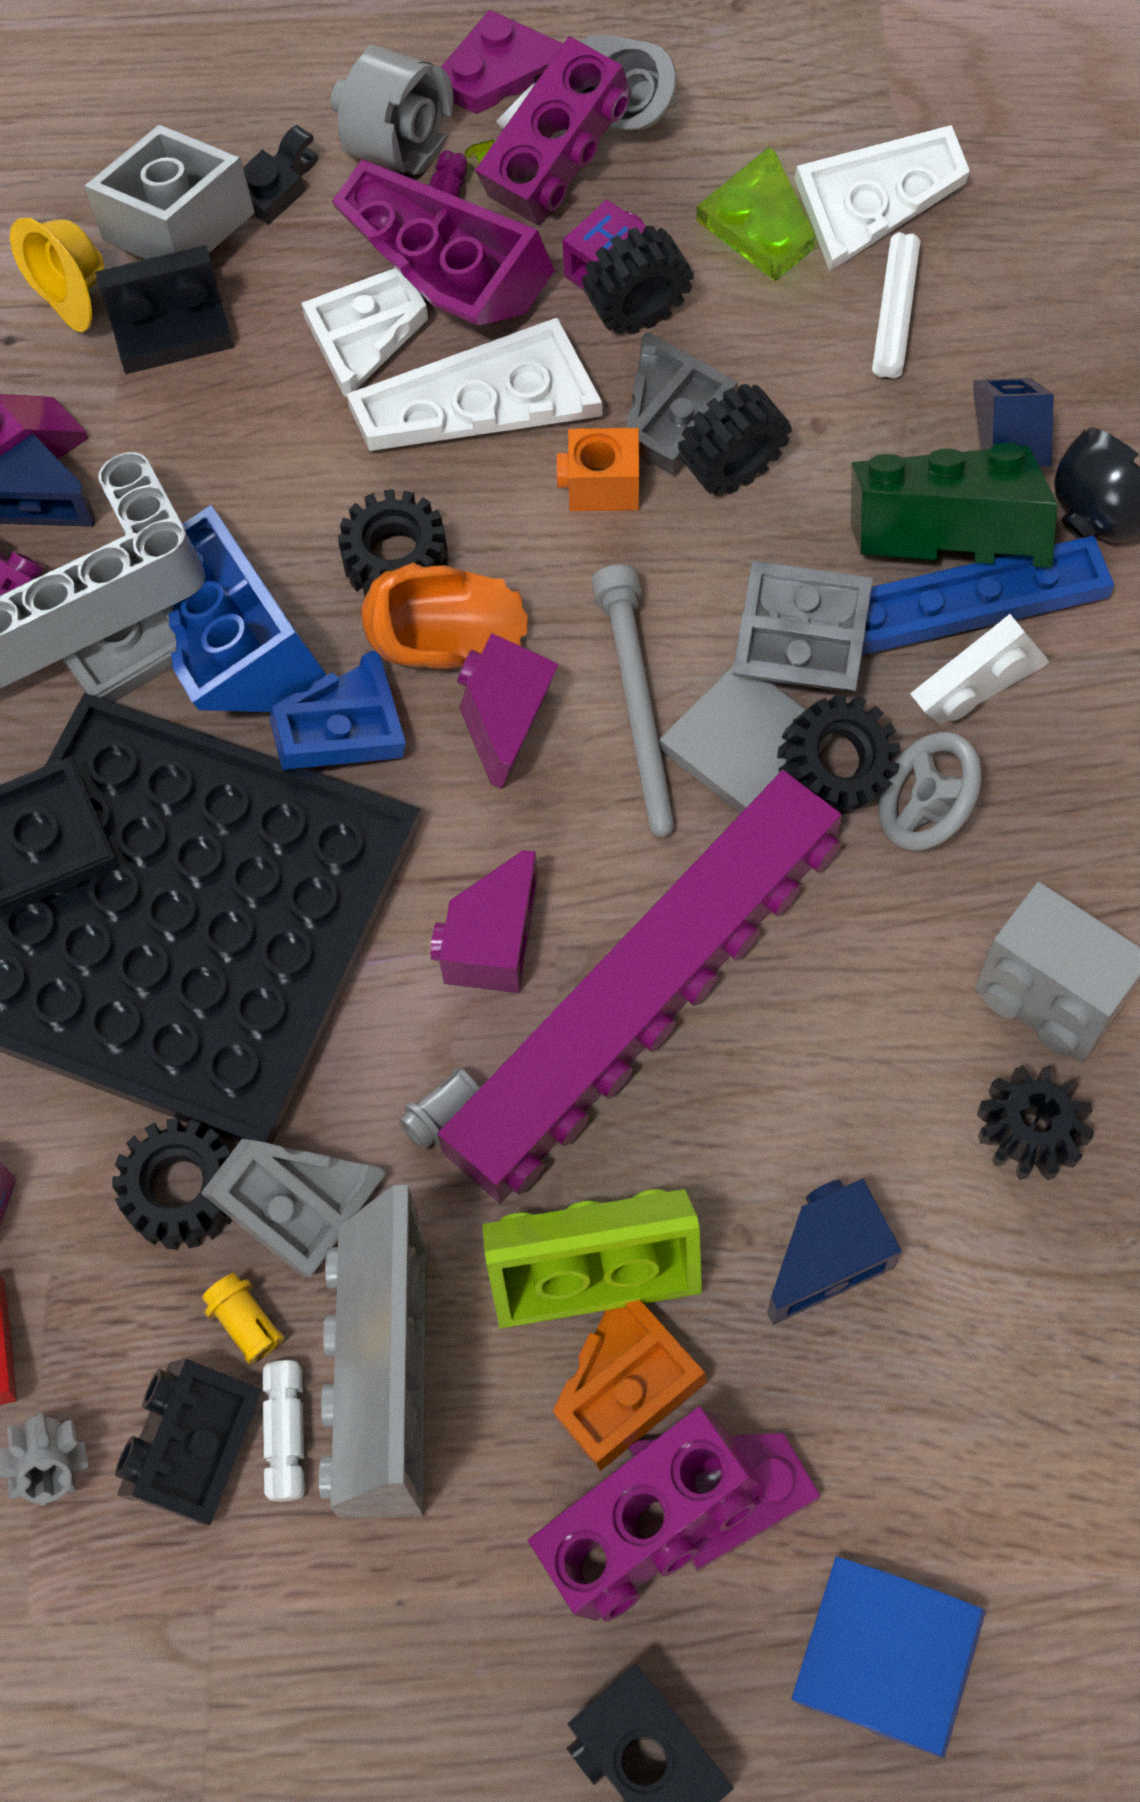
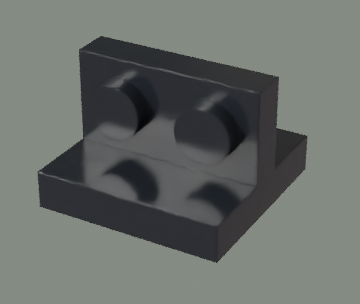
M206 245L95 272L113 328L125 375L234 348Z

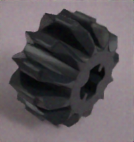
M1023 1065L1014 1069L1011 1083L1001 1078L995 1079L989 1088L992 1099L981 1101L977 1111V1116L988 1123L981 1128L978 1134L980 1144L1000 1145L992 1158L994 1166L1005 1165L1010 1158L1017 1161L1016 1175L1019 1180L1027 1179L1034 1165H1036L1041 1175L1047 1181L1056 1177L1059 1172V1163L1066 1167L1074 1168L1082 1158L1079 1147L1087 1146L1093 1138V1129L1082 1122L1092 1112L1091 1102L1071 1101V1097L1077 1089L1076 1079L1065 1081L1058 1087L1052 1083L1054 1074L1051 1066L1043 1067L1037 1080L1032 1078ZM1025 1115H1034V1122L1028 1127L1024 1123L1023 1118ZM1040 1119L1047 1126L1044 1132L1034 1130Z

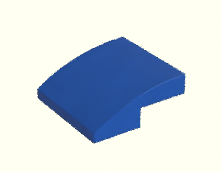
M836 1556L791 1700L800 1706L866 1728L875 1735L945 1758L986 1612L980 1607L929 1587Z

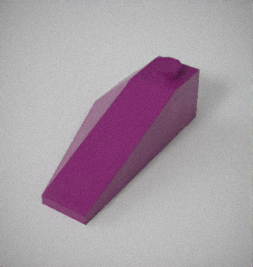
M361 159L332 200L334 207L434 307L478 326L525 315L555 272L537 229L364 159Z

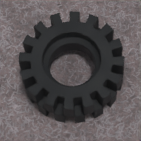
M645 226L642 234L637 227L628 230V238L624 240L618 234L610 239L613 247L609 250L601 247L595 253L599 259L598 262H588L585 268L588 275L583 276L582 284L585 287L583 290L609 331L613 328L615 333L623 334L627 328L630 334L639 333L640 325L642 324L647 329L656 326L654 319L662 316L664 320L670 317L672 313L669 308L672 305L680 307L685 299L682 294L690 293L692 284L689 280L693 279V272L671 235L660 227L656 231L654 226Z
M748 384L740 385L737 393L733 388H730L723 392V399L719 402L714 397L707 403L710 409L704 414L698 411L692 418L695 425L685 427L681 434L685 439L678 443V450L681 452L678 455L710 494L713 492L716 496H722L725 490L731 494L737 492L740 483H743L745 487L754 482L753 476L756 473L760 472L763 475L770 469L766 465L770 460L777 461L780 458L782 452L778 448L785 447L789 443L790 438L787 435L792 432V428L788 419L768 395L755 384L752 387Z
M394 489L384 490L385 500L377 502L374 493L364 497L365 509H362L357 503L349 508L351 520L343 517L340 524L341 534H338V544L346 577H349L351 586L356 592L363 588L365 597L370 590L372 582L385 571L396 570L412 562L423 567L448 566V549L442 517L437 509L432 512L431 502L424 497L416 505L413 492L404 490L402 500H396ZM389 536H406L416 542L415 549L407 556L399 559H381L374 556L371 552L372 547L378 541Z
M835 695L829 701L825 697L815 702L793 720V723L785 729L781 736L786 742L778 747L777 758L786 759V763L778 768L779 773L782 770L786 771L834 809L840 810L841 814L844 815L862 808L889 788L892 782L888 779L897 774L900 765L891 760L900 754L901 751L900 742L889 744L887 739L896 732L892 723L890 722L884 727L878 724L877 720L884 712L877 706L866 712L863 708L867 700L855 697L849 703H846V695ZM840 734L854 745L858 753L859 764L853 776L846 778L836 777L824 768L818 756V746L824 735Z
M178 1118L166 1119L167 1129L160 1131L157 1125L153 1123L144 1128L149 1137L140 1142L134 1135L126 1143L131 1153L128 1157L121 1154L118 1155L115 1166L120 1171V1176H112V1188L118 1194V1198H115V1201L120 1211L136 1232L139 1231L145 1240L156 1245L157 1241H160L166 1249L178 1250V1242H185L188 1248L191 1249L201 1246L198 1238L200 1236L208 1234L211 1240L220 1235L221 1232L217 1225L222 1220L228 1224L232 1221L228 1215L201 1194L231 1153L227 1146L223 1144L220 1136L211 1128L206 1132L201 1123L189 1120L188 1127H183ZM179 1161L189 1162L199 1167L202 1172L203 1183L199 1194L194 1200L181 1207H167L156 1201L153 1193L154 1181L164 1167Z

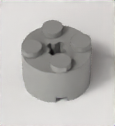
M374 44L366 47L361 57L350 70L347 79L338 80L331 94V107L334 112L338 113V132L343 152L399 173L407 172L416 175L424 172L437 158L447 136L439 133L442 116L451 117L453 90L447 72L430 62Z

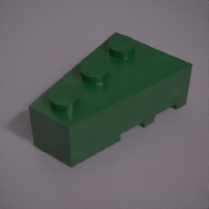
M1000 443L993 445L987 450L961 452L945 448L935 450L929 455L900 457L893 454H881L872 457L868 461L852 462L851 527L860 554L936 560L938 549L975 552L976 563L994 564L995 553L1033 556V567L1052 568L1058 503L1029 446Z

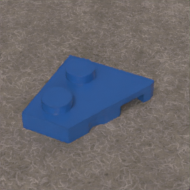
M370 651L361 656L360 665L340 677H337L332 672L315 681L308 691L293 693L272 705L269 721L282 770L403 757L406 745L381 656L376 651Z

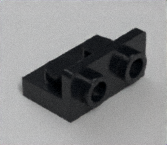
M188 1359L170 1362L166 1371L158 1369L152 1377L143 1399L142 1408L150 1412L139 1438L135 1436L130 1437L117 1463L115 1476L123 1479L117 1496L130 1501H141L198 1524L210 1526L262 1389Z

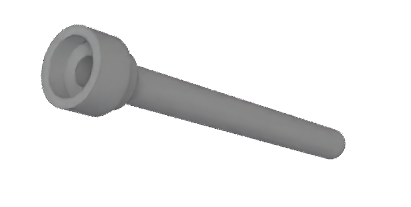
M611 565L598 570L591 578L595 603L611 619L650 830L657 837H666L674 829V819L634 617V611L638 608V601L642 597L638 570L630 565Z

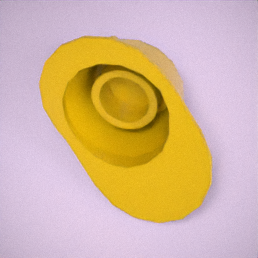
M18 218L11 225L9 236L11 251L18 269L28 284L42 298L48 301L67 325L74 331L85 332L90 328L92 321L91 299L88 290L98 282L95 272L104 270L102 254L93 245L88 235L70 220L55 219L39 223L32 218Z

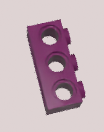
M568 36L475 169L487 196L540 226L548 213L555 211L562 204L568 185L580 167H585L592 161L597 152L599 140L610 124L619 121L626 112L632 93L623 66ZM598 86L589 93H582L588 87ZM567 130L560 137L550 138L554 133L558 131ZM536 174L529 182L519 183L523 177Z
M698 1406L527 1541L574 1615L594 1621L601 1617L603 1621H610L625 1613L639 1600L640 1594L637 1589L657 1573H660L661 1576H668L687 1565L698 1553L695 1544L716 1527L720 1531H726L746 1519L756 1507L752 1499L767 1488L719 1419ZM719 1458L722 1464V1477L719 1484L712 1491L700 1494L695 1483L698 1468L708 1459ZM660 1502L664 1510L663 1525L654 1536L644 1539L639 1530L641 1513L648 1505ZM602 1546L606 1555L605 1570L598 1580L588 1584L583 1576V1561L589 1551L595 1547Z

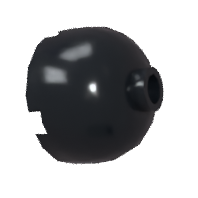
M1089 427L1087 431L1084 429L1069 446L1058 464L1054 479L1055 495L1059 504L1066 511L1061 522L1079 539L1094 535L1110 543H1128L1140 538V467L1134 462V459L1139 454L1113 435L1095 427Z

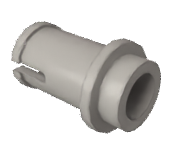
M457 1067L446 1080L417 1105L413 1102L405 1105L406 1114L399 1119V1124L408 1137L422 1150L427 1149L432 1143L435 1146H440L437 1133L480 1087L470 1075Z

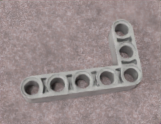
M126 452L116 455L101 467L98 475L99 483L126 534L125 536L0 596V689L190 597L203 585L206 575L201 561L148 459L143 454Z

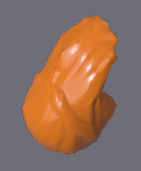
M412 562L396 570L385 571L372 582L361 608L362 626L366 640L383 659L393 664L406 665L412 668L463 667L471 649L480 653L483 652L491 633L521 646L520 638L527 634L528 615L522 608V598L519 591H511L507 588L503 578L494 579L446 565L423 567Z

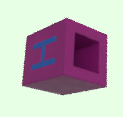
M606 199L562 239L564 277L583 290L585 287L582 284V278L584 275H588L585 269L588 262L599 261L595 253L601 247L607 250L613 247L610 239L618 234L622 240L628 238L629 229L637 227L642 234L646 225L636 214L629 211L625 212Z

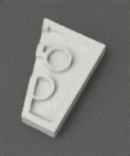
M950 125L798 165L794 179L830 272L965 185L970 170L953 127Z

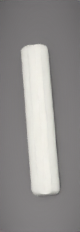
M898 232L890 240L872 366L873 373L879 378L897 379L903 373L921 242L914 233L905 235L902 232Z

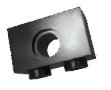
M637 1663L567 1723L569 1729L577 1738L566 1747L567 1751L593 1785L606 1776L624 1802H720L734 1789ZM640 1740H647L657 1744L663 1751L666 1759V1770L661 1779L647 1786L638 1785L630 1781L622 1768L624 1752L632 1743Z

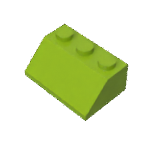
M659 1189L646 1190L630 1199L601 1204L595 1201H582L570 1205L565 1210L537 1215L525 1212L512 1213L504 1216L499 1221L482 1224L486 1265L499 1329L626 1307L625 1303L641 1300L646 1304L702 1294L700 1227L697 1214L685 1189L671 1192Z

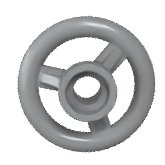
M939 732L915 741L895 760L896 763L900 764L898 772L888 779L892 784L879 796L878 812L881 827L890 841L903 849L921 851L945 842L969 818L979 796L982 770L975 748L960 735ZM948 751L956 755L961 763L962 779L945 776L938 772L935 768L932 753ZM914 768L916 782L911 793L912 799L898 817L897 802L899 793L906 777ZM929 821L935 823L933 827L927 830L913 832L916 827Z

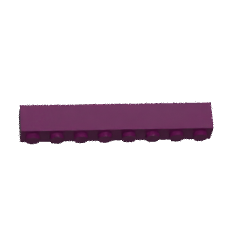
M782 770L437 1133L442 1154L499 1204L512 1191L518 1195L524 1193L543 1171L545 1164L541 1160L558 1142L562 1146L568 1145L582 1131L589 1119V1115L585 1112L601 1095L609 1099L624 1086L632 1074L633 1068L630 1064L645 1048L653 1052L664 1043L676 1025V1021L672 1018L685 1004L690 1002L693 1006H696L709 994L718 980V975L715 972L730 956L737 961L748 952L759 936L760 930L757 927L771 912L776 916L781 915L792 904L801 889L798 882L811 868L820 872L831 862L841 846V842L837 837L842 814L786 771Z

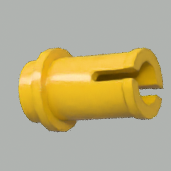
M231 1273L217 1281L203 1294L202 1299L208 1306L204 1313L209 1320L214 1318L219 1320L244 1354V1359L249 1365H252L260 1358L262 1360L273 1352L284 1341L285 1337L275 1328L249 1293L253 1288L251 1282L248 1279L241 1281L236 1273Z

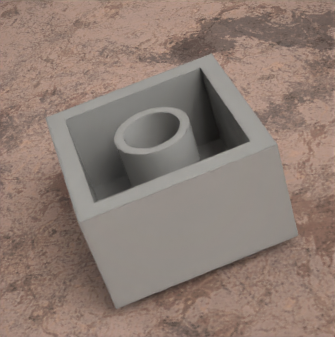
M157 125L84 186L102 240L143 259H150L203 245L207 246L209 253L255 213L240 157L162 125Z
M1038 881L993 940L974 990L980 993L987 1006L1000 1016L1008 1019L1016 1017L1038 1032V1037L1042 1043L1055 1053L1063 1056L1072 1055L1084 1063L1124 1008L1140 980V947Z

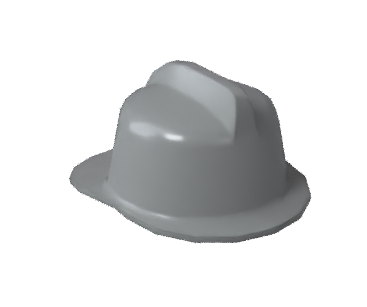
M592 35L580 40L581 43L623 66L632 94L624 115L619 121L612 122L609 127L624 130L647 129L657 124L667 114L669 108L676 107L677 99L674 93L677 74L672 58L662 47L650 42L611 35ZM598 86L588 87L582 93H589Z

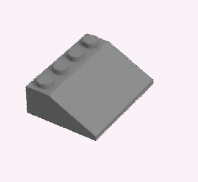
M393 1185L341 1223L338 1228V1247H328L326 1252V1284L328 1289H337L336 1315H326L324 1319L323 1342L325 1357H335L334 1384H324L322 1388L321 1416L323 1427H333L332 1455H322L320 1459L319 1491L321 1499H331L330 1508L339 1518L424 1517L427 1240L408 1185Z

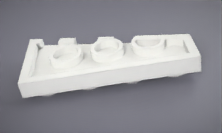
M558 318L347 394L349 409L369 451L603 416L602 401Z

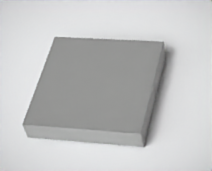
M171 605L62 658V661L85 693L114 703L172 668L171 653L176 651V637L169 627L168 613L173 612L174 609Z
M733 665L659 739L660 751L741 814L779 774L778 768L786 763L785 758H777L778 747L786 742L781 736L785 729L793 723V720L806 709L767 680L733 676ZM827 734L822 737L818 746V754L832 740L833 734Z

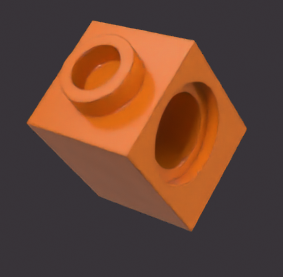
M639 428L568 429V452L557 453V488H568L569 511L639 510ZM593 469H604L602 471H593Z

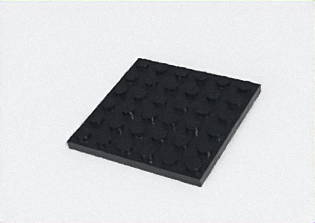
M84 693L45 766L69 756L73 757L119 867L0 917V1052L170 1117L178 1118L186 1123H189V1120L199 1122L205 1130L209 1131L211 1128L218 1135L240 1142L242 1139H250L273 1144L422 821L421 810L418 807L305 768L282 770L279 759Z

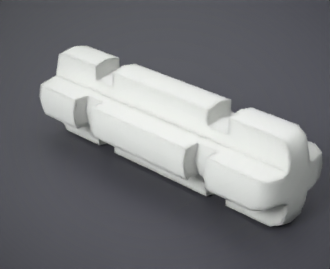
M277 1360L266 1363L263 1367V1392H266V1395L269 1396V1400L263 1402L264 1459L270 1462V1468L264 1469V1493L271 1501L285 1502L300 1499L305 1493L304 1469H302V1466H298V1461L304 1459L303 1403L300 1402V1399H297V1394L303 1392L302 1369L298 1362Z

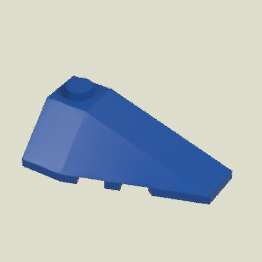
M209 505L184 522L182 525L201 561L206 577L200 589L190 597L174 604V611L168 613L169 627L176 637V651L171 653L172 668L193 704L198 710L271 712L272 705L293 693L308 691L314 682L326 676V673L212 505Z

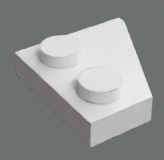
M396 268L301 303L304 318L344 397L348 393L357 390L428 320L426 304L420 292Z
M1009 614L910 694L922 710L941 726L949 720L955 721L964 717L979 703L1040 670L1050 661L1012 615Z

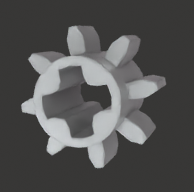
M38 1413L37 1417L24 1421L18 1427L10 1425L7 1428L9 1448L0 1449V1477L7 1478L10 1499L13 1500L22 1496L29 1502L45 1506L46 1503L59 1499L66 1492L73 1494L76 1491L73 1471H81L88 1468L85 1443L77 1441L75 1425L72 1420L61 1424L53 1418L45 1417L44 1413Z

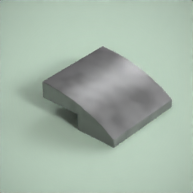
M752 560L744 612L742 613L733 676L855 693L873 577Z

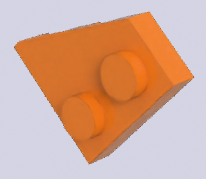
M641 1300L625 1303L626 1307L606 1310L595 1333H589L578 1356L579 1367L576 1374L566 1381L553 1409L556 1420L599 1472L707 1383L705 1372Z

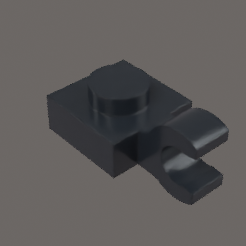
M298 125L293 126L286 132L274 157L261 150L243 167L255 212L253 215L268 225L305 191L301 175L309 171L319 159L318 154L307 148L314 140L313 135Z

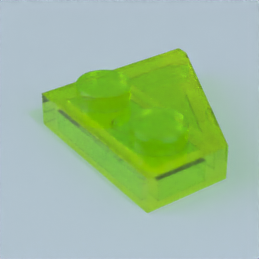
M770 147L697 205L696 221L775 282L813 250L815 237L813 230L776 152Z

